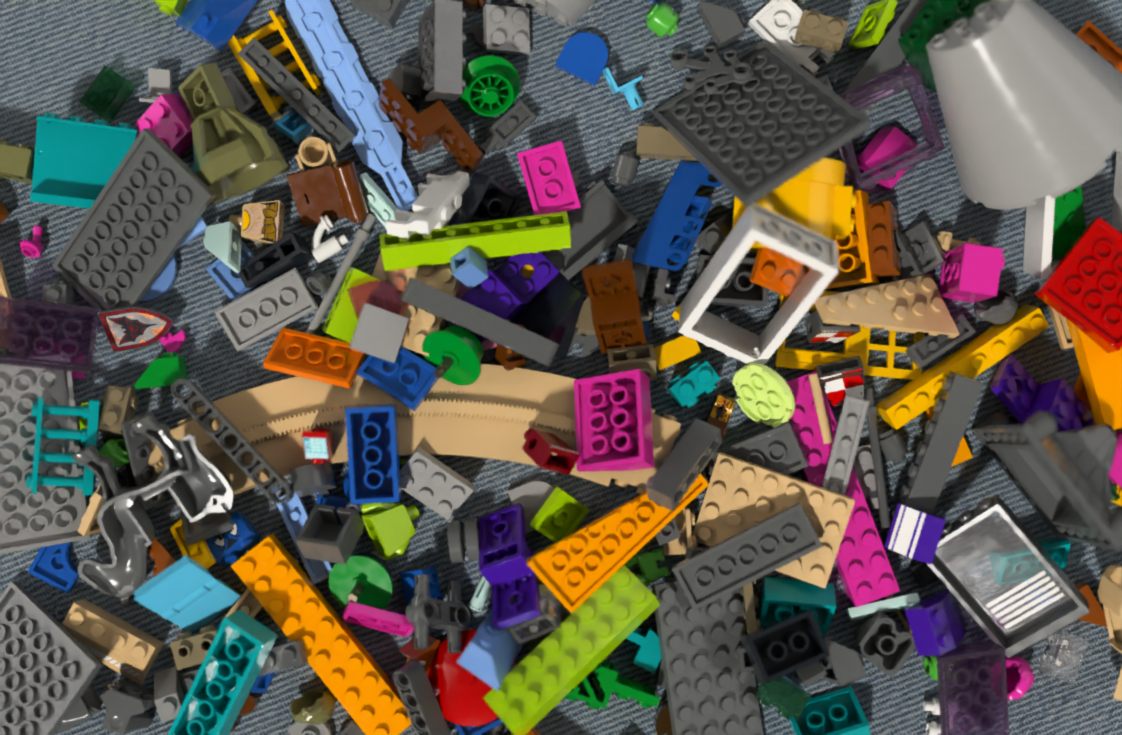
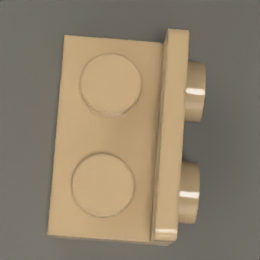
M101 483L97 491L91 496L86 513L81 519L78 532L83 536L101 532L97 521L99 510L103 503Z
M685 507L674 517L681 537L663 544V555L686 554L687 547H696V536L691 534V526H695V514L690 512L689 507Z

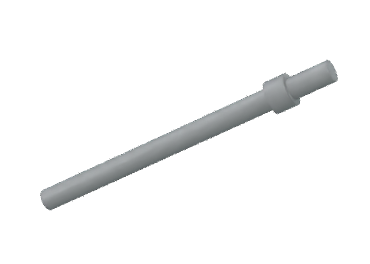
M369 213L362 227L357 229L354 235L356 238L305 333L315 335L362 244L366 243L370 236L368 233L377 218Z

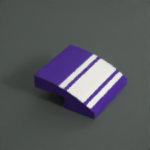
M898 502L884 547L932 565L946 519Z

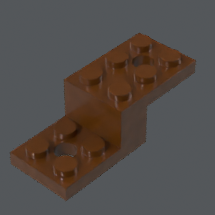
M390 78L382 82L379 107L384 114H389L393 119V125L399 132L402 131L407 137V143L413 150L416 149L421 155L440 141H443V147L448 153L454 155L462 171L469 173V176L477 171L483 153L441 100L417 114Z
M616 260L613 263L592 264L589 267L582 268L590 298L593 326L601 353H607V349L647 345L632 261Z

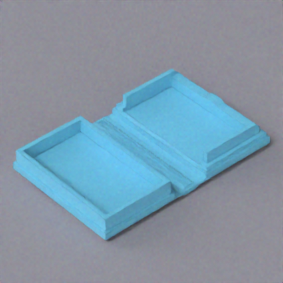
M187 555L134 591L135 601L184 630L191 631V634L233 606L242 596L220 579L213 578L208 569Z

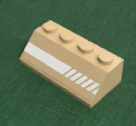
M85 599L73 603L62 623V626L100 663L140 685L145 680L164 645V642Z

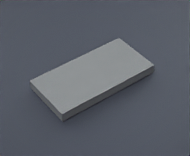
M294 268L214 311L238 352L314 311L319 306L297 268Z

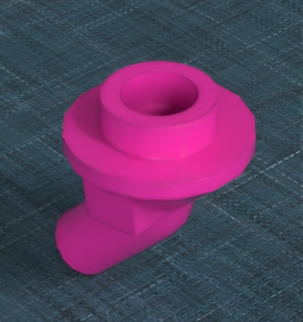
M34 225L32 240L25 239L20 242L21 251L27 257L38 258L41 256V252L44 249L41 243L43 226Z

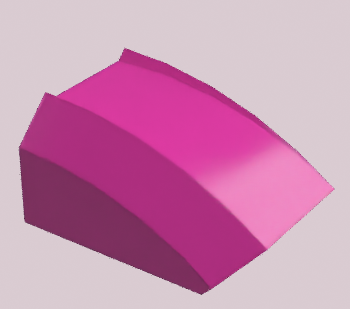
M896 126L882 127L852 164L861 169L877 182L883 190L888 192L917 157V144Z

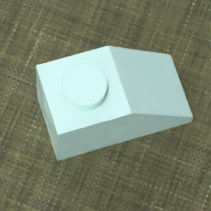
M230 221L206 226L203 238L204 247L234 272L239 273L241 268V230Z

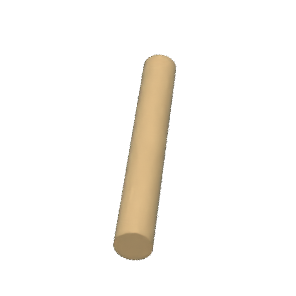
M818 373L808 375L823 443H833Z

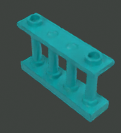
M38 397V402H33L32 416H37L33 470L32 473H27L26 487H31V494H36L37 485L76 486L77 489H82V495H92L94 472L86 466H83V475H78V477L38 476L39 462L76 463L72 458L76 453L39 452L40 438L79 439L81 442H85V447L90 444L96 446L100 401L88 399V405L84 404L83 407L43 405L44 398ZM42 414L82 416V418L87 419L86 428L81 430L41 428Z

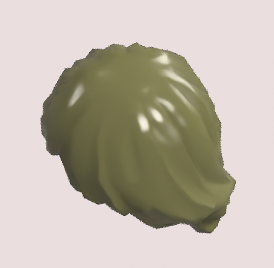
M327 691L306 692L301 698L292 699L290 706L291 715L295 721L310 725L325 723L331 718L335 710V700L331 693Z

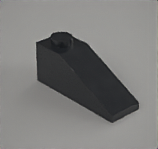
M291 232L242 264L239 276L245 288H250L294 268H298L314 258L305 238Z
M573 284L567 286L537 327L536 334L559 344L554 357L567 356L585 297V293Z

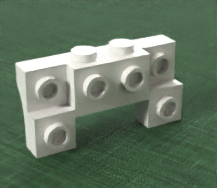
M458 171L446 176L428 173L426 175L427 184L420 183L418 185L419 197L412 204L413 212L396 210L394 212L396 221L386 220L387 234L409 238L414 231L421 234H430L433 229H441L450 220L454 212L460 208L462 204L461 195L470 185L469 173Z

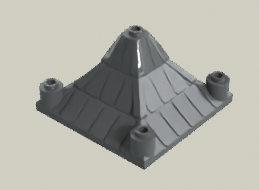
M1039 410L1022 425H1010L1011 421L1004 413L999 414L995 412L982 424H977L971 429L1057 538L1117 551L1122 548V511L1119 510L1112 515L1109 508L1112 505L1109 471L1112 467L1117 445L1116 432L1110 425L1097 423L1090 426L1054 432L1057 430L1055 425L1057 420L1048 411L1044 413Z

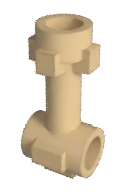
M940 231L935 238L942 252H947L950 248H956L965 243L980 245V241H975L976 238H968V241L952 239L953 233Z

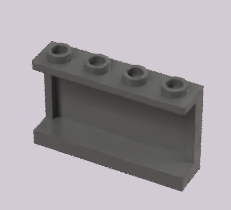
M603 180L599 183L594 181L585 189L587 191L586 194L581 198L578 196L581 209L567 212L570 224L571 248L541 251L569 282L583 271L582 268L588 267L638 224L636 217L628 213L605 186Z

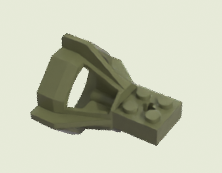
M216 63L200 64L178 87L194 121L191 124L194 165L190 169L216 194L211 201L212 205L219 204L223 199L244 194L270 182L277 175L286 174L289 171L281 149L268 135L265 127L241 114L237 109Z

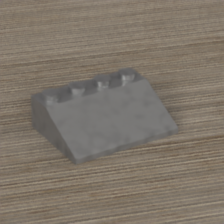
M433 0L418 19V69H421V97L417 98V109L428 108L439 100L443 104L455 101L465 91V79H462V70L465 69L466 60L465 56H462V47L465 46L466 36L465 33H462V27L465 23L466 12L463 10V2Z

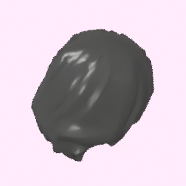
M998 288L997 296L976 302L973 312L980 321H989L993 324L1003 325L1008 323L1016 314L1018 301L1010 291Z

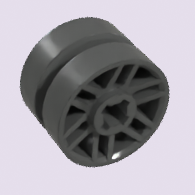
M478 518L465 519L464 529L461 520L448 521V546L451 562H464L465 551H467L469 561H478Z

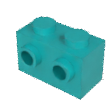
M697 361L688 368L690 373L684 377L680 374L670 381L672 386L668 388V391L680 407L687 405L690 408L700 400L697 396L704 391L709 394L718 387L716 382L721 379L708 361L703 363Z

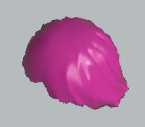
M1000 656L996 661L990 662V665H988L987 672L994 689L1006 700L1020 699L1033 685V670L1030 664L1021 657L1011 656L1007 658L1006 656Z

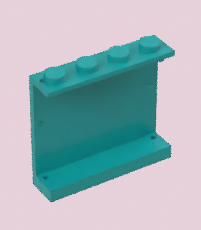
M43 112V116H37L30 202L90 209L135 142L137 130L132 129L131 124L118 123L117 127L107 126L108 121L93 119V124L85 123L82 117L68 116V120L58 119V114Z

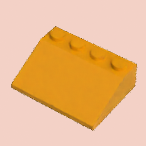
M862 190L852 191V193H856V205L850 217H854V229L845 239H835L838 249L839 272L824 290L879 284L878 278L870 270L866 207L869 204L868 193Z

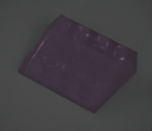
M0 296V364L91 373L100 326V319L97 314L100 308Z
M991 640L967 643L937 656L941 735H1009L1005 648Z

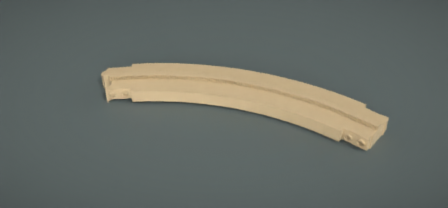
M481 364L479 378L470 385L453 384L441 377L416 411H413L364 380L358 374L350 389L297 376L251 388L213 402L284 478L291 476L290 469L315 464L312 463V459H305L302 432L311 428L334 429L333 458L326 460L327 464L333 466L348 463L345 409L352 405L396 403L399 457L411 456L417 447H420L432 456L485 458L539 467L522 450L526 441L524 434L530 428L552 433L576 450L574 380L577 379L523 368H514L507 371L504 369V366ZM205 405L197 408V412L202 413L205 410ZM651 408L654 468L634 471L579 472L577 471L576 462L569 475L606 487L609 486L611 479L615 480V485L625 489L630 485L637 488L636 493L643 494L647 492L646 483L648 479L655 475L661 461L666 459L671 453L675 439L678 438L681 431V423L676 422V417L664 414L663 417L654 414L655 410ZM191 418L184 419L177 423L178 427L170 430L171 435L178 441L186 435L194 434L198 449L208 459L218 465L229 477L234 495L258 487L194 418L193 420ZM219 418L214 420L212 424L214 430H218L221 427V420ZM235 435L231 436L228 441L231 448L237 444V437ZM151 441L152 451L148 464L155 468L154 470L157 474H161L165 469V460L159 447ZM251 452L247 453L244 457V462L247 465L251 464L254 459ZM267 469L263 470L260 474V479L263 482H266L270 477Z

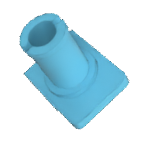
M607 67L603 70L613 95L618 92L624 93L631 111L644 105L635 87L636 83L644 79L643 76L617 87L609 68Z

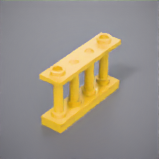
M270 10L268 13L273 22L243 39L241 37L237 39L233 35L228 44L268 114L273 120L282 117L278 109L287 101L280 95L271 97L267 91L270 89V85L262 77H259L258 73L238 55L253 38L259 41L279 30L285 41L267 51L276 57L290 49L295 61L284 67L290 73L301 68L307 79L301 84L306 89L312 88L317 96L321 94L318 86L321 84L315 73L310 75L284 30L288 26L282 16H276L273 10Z

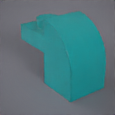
M647 626L644 634L641 633L643 629L637 627L626 638L638 644L632 661L634 664L655 673L662 658L658 634L650 626Z

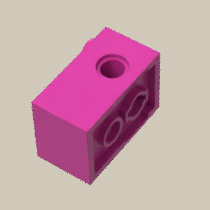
M965 243L943 253L947 262L942 264L938 289L943 299L976 303L997 296L1000 270L1003 269L1005 257L1002 256L1003 249Z

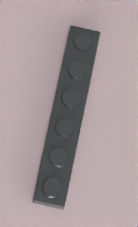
M255 38L238 53L339 153L356 137Z
M297 639L273 646L258 677L308 662L302 640ZM200 668L178 675L185 697Z

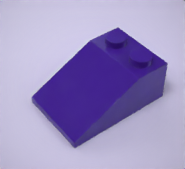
M949 589L905 609L919 656L942 655L956 648L967 633L957 599Z

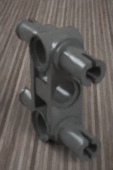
M415 575L414 597H412L411 603L406 608V617L412 624V627H414V649L430 648V627L444 629L447 632V653H462V632L470 621L469 609L462 602V581L447 582V601L432 599L429 596V575Z

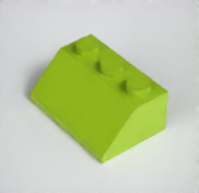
M350 267L322 330L327 334L350 343L363 303L370 304L372 297L376 298L381 289V285H379L380 280Z

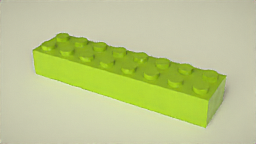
M623 565L505 677L498 690L493 688L483 699L514 735H526L660 606L659 601Z

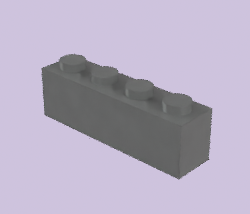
M697 418L691 426H687L683 437L673 445L669 456L661 461L658 471L648 479L646 483L648 499L674 511L722 444L721 429Z

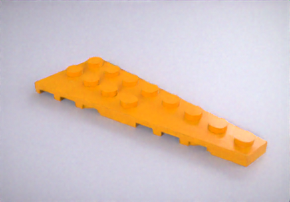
M699 474L674 511L650 501L647 492L530 557L525 563L572 614L698 496L709 483Z

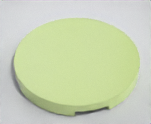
M751 363L743 366L736 372L732 382L737 394L736 401L749 418L758 424L762 422L774 428L784 425L792 418L795 411L794 396L786 381L776 371L762 364Z

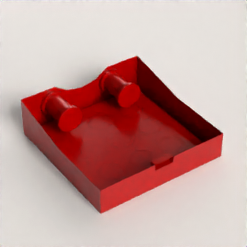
M1098 217L1088 225L1034 294L1071 321L1107 353L1119 351L1122 347V234Z

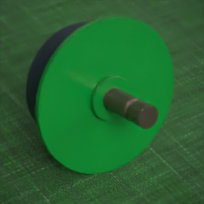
M367 552L356 553L349 557L346 565L336 563L333 566L329 575V589L335 601L344 609L350 601L382 610L389 603L393 592L391 571L385 561L377 555Z

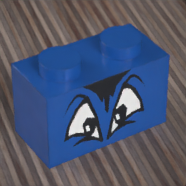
M237 511L231 516L234 529L205 539L216 563L225 568L233 565L240 556L251 549L262 538L251 520Z

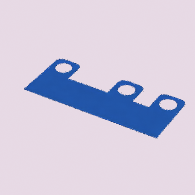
M680 162L632 256V262L674 271L682 268L688 253L684 250L669 248L675 235L695 238L699 234L704 221L700 218L685 216L700 184L712 187L723 185L720 181L710 182L708 180L710 172L702 164ZM689 221L697 223L698 226L694 232L685 233L683 231L685 223ZM678 253L682 257L681 262L675 266L669 265L667 263L668 256Z

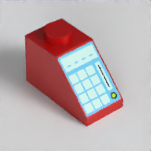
M311 428L302 432L305 459H312V463L324 464L326 460L333 458L334 429Z

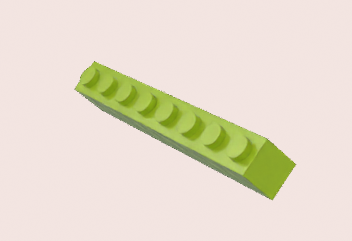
M567 211L443 226L441 229H433L430 234H421L414 231L409 238H401L387 233L380 234V249L384 270H400L451 263L450 258L466 247H470L483 259L571 248L570 224Z

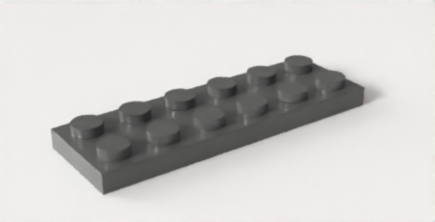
M798 502L672 566V570L695 611L822 547V544L801 504Z

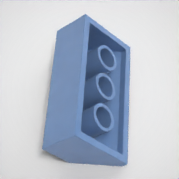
M491 609L457 663L495 690H498L526 641L522 623L496 630L493 626V610Z

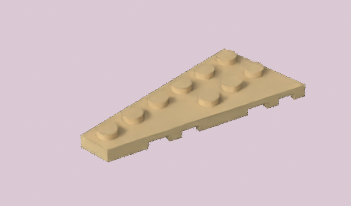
M931 274L819 297L814 302L823 323L846 326L857 324L863 325V328H872L874 326L882 327L883 330L906 333L926 332L932 336L943 334L950 338H956L960 334Z

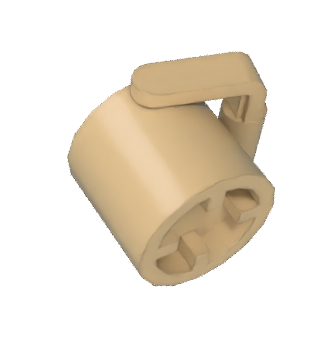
M308 137L303 140L299 146L298 154H295L301 171L305 170L303 163L312 169L332 164V162H338L331 143H325L318 137Z

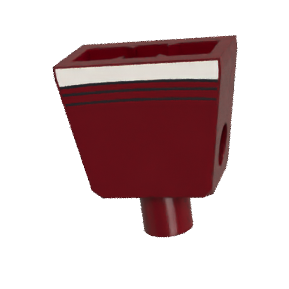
M530 428L524 434L526 441L522 450L542 469L569 475L581 456L576 450L552 433Z

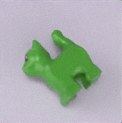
M660 548L654 549L651 552H642L634 555L624 564L627 568L632 567L634 564L638 565L642 574L635 576L646 587L660 578L670 577L667 566H657L658 560L661 562L665 561Z

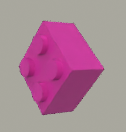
M161 94L134 124L140 133L143 129L149 128L179 158L193 144L191 124L194 121L179 94Z

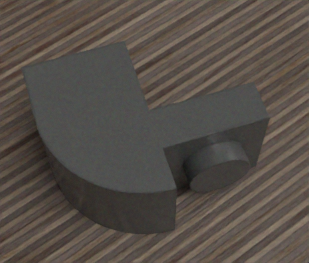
M315 463L290 469L294 492L299 497L319 493L323 498L332 496L331 489L336 488L332 465Z

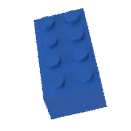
M396 403L348 406L345 409L351 504L399 502L402 494Z

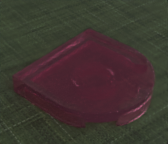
M374 280L347 289L357 321L363 303L398 315L400 313L401 300L399 293L389 283Z

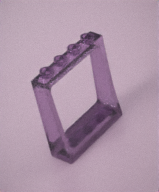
M902 65L839 95L854 108L861 110L907 88L927 136L926 143L860 174L852 140L839 148L843 163L846 164V173L850 187L858 191L861 189H872L876 186L877 181L893 179L896 176V172L911 170L916 167L915 163L921 160H932L935 158V153L945 149L917 69Z

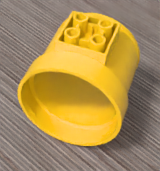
M821 159L755 202L833 241L835 239H845L854 229V217H850L856 205V193H852L853 187H845L846 164L838 160ZM736 197L734 199L732 229L748 208ZM755 240L747 252L757 253L758 248L770 247Z

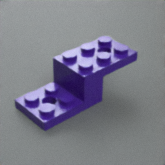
M542 252L510 256L496 271L488 270L489 277L482 283L469 289L460 300L504 320H512L560 271ZM526 265H531L534 269V274L530 278H525L522 274V270ZM448 321L445 322L448 327L457 326ZM473 333L481 344L486 340V338Z
M1012 354L1007 355L1001 360L990 389L1021 424L1039 410L1044 413L1048 411L1057 420L1055 424L1057 432L1095 424L1092 412L1063 378L1038 385Z
M521 503L479 518V571L492 587L493 626L496 630L541 615L539 577L525 563L534 554L526 544L524 508Z

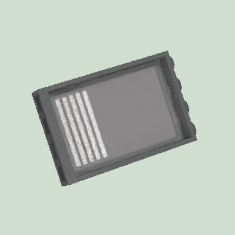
M998 494L992 498L987 497L983 499L978 507L973 510L964 511L954 522L945 523L932 565H927L1007 658L1090 612L1088 600Z

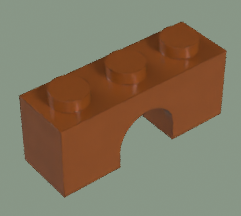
M890 201L867 204L870 270L877 278L901 275L900 253L894 241V232L898 231L897 210Z

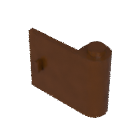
M345 160L286 175L303 227L319 224L321 221L319 217L326 214L330 220L347 217V220H352L353 223L364 221L369 214L353 160Z

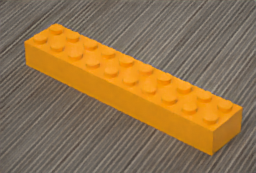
M274 533L231 565L289 640H302L309 665L366 735H399L412 724L397 687L346 623L341 620L338 613L312 583Z

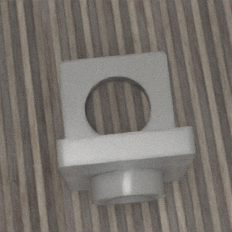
M148 68L149 96L139 98V102L154 103L161 94H172V70Z

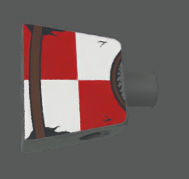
M817 309L805 321L807 338L810 343H837L861 331L860 325L857 324L839 326L837 324L823 323Z
M860 356L816 366L819 380L831 406L841 405L842 408L846 395L864 399V367Z

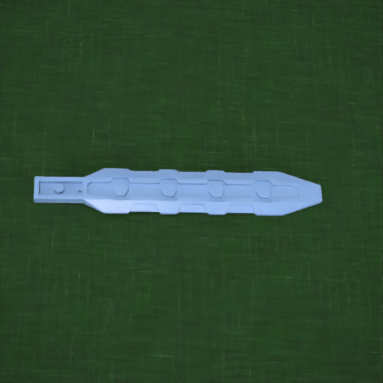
M285 0L287 18L298 39H301L318 78H321L333 101L332 105L338 117L343 120L345 126L356 136L352 144L361 162L382 176L399 210L412 211V204L418 199V195L402 166L403 142L393 122H390L387 115L380 109L378 104L379 95L373 84L369 82L359 63V57L352 43H349L338 22L339 18L330 0Z

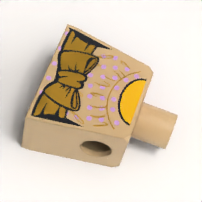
M279 200L244 204L242 215H230L229 221L238 229H241L242 238L273 245L283 238L285 204Z

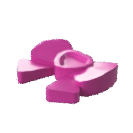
M168 330L159 339L166 347L167 353H177L181 349L183 341L186 340L185 330H181L174 336Z

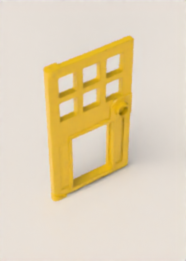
M823 291L819 295V297L829 296L842 292ZM779 294V310L788 299V297ZM813 303L808 311H815L817 309L815 303ZM860 325V332L844 339L843 353L786 348L784 340L777 348L774 367L817 371V365L860 356L864 367V375L914 380L922 374V368L919 370L913 361L911 370L893 368L894 353H906V350L909 348L895 346L896 331H889L888 345L870 344L871 328H863V325ZM925 332L914 333L913 344L923 339ZM869 350L886 351V367L868 366Z

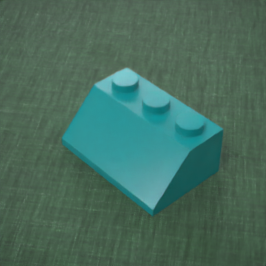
M764 577L760 590L758 610L761 627L807 609L812 610L821 634H827L836 609L834 584L827 583L824 589L798 579Z
M852 686L794 703L791 709L785 706L794 735H870L869 723Z

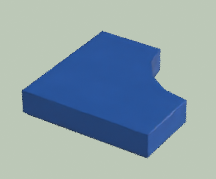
M73 542L41 547L28 573L67 594L71 593L80 577L78 569L71 560L70 549Z

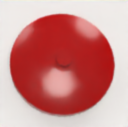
M465 630L462 632V653L477 630ZM448 638L445 639L438 646L427 674L444 718L452 723L470 727L482 726L498 719L499 716L483 699L493 687L458 664L457 661L462 653H447Z

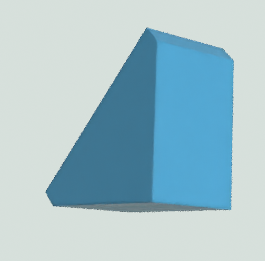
M295 109L274 123L277 131L297 146H300L313 128Z

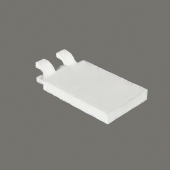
M771 0L749 21L748 25L763 40L766 39L811 75H817L820 67L812 60L819 54L820 58L828 64L834 59L836 53L795 42L794 39L803 11L792 0Z

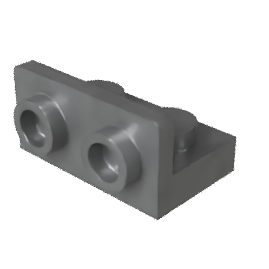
M659 268L653 273L648 300L654 301L653 305L659 307H667V305L677 301L676 295L665 293L666 290H669L671 277L667 276L668 270Z

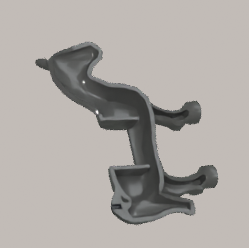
M152 412L141 416L132 422L130 426L136 433L143 434L153 441L163 454L165 469L156 481L136 487H121L116 477L113 460L111 457L99 455L98 449L94 444H90L72 456L77 464L92 470L101 483L103 503L100 507L97 521L101 533L110 547L112 562H103L94 558L84 559L78 565V574L94 589L119 598L120 603L124 607H129L130 595H133L134 591L141 587L145 579L147 568L146 551L147 547L154 540L152 522L140 503L168 489L192 523L201 519L207 513H223L230 510L234 497L233 486L229 477L218 465L208 459L198 449L194 434L186 435L178 441L171 435L167 424L157 423Z

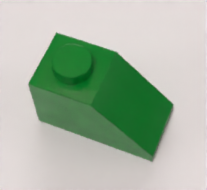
M176 352L162 353V358L154 359L134 384L135 389L169 386L178 379L187 380L184 355L177 356Z

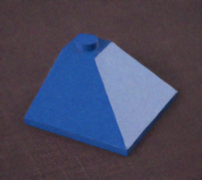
M190 0L174 23L222 52L258 0Z

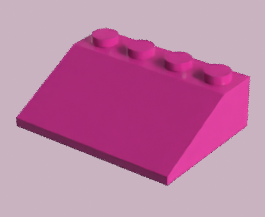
M635 369L574 380L576 451L581 454L577 461V471H634L654 468L649 377L642 370Z

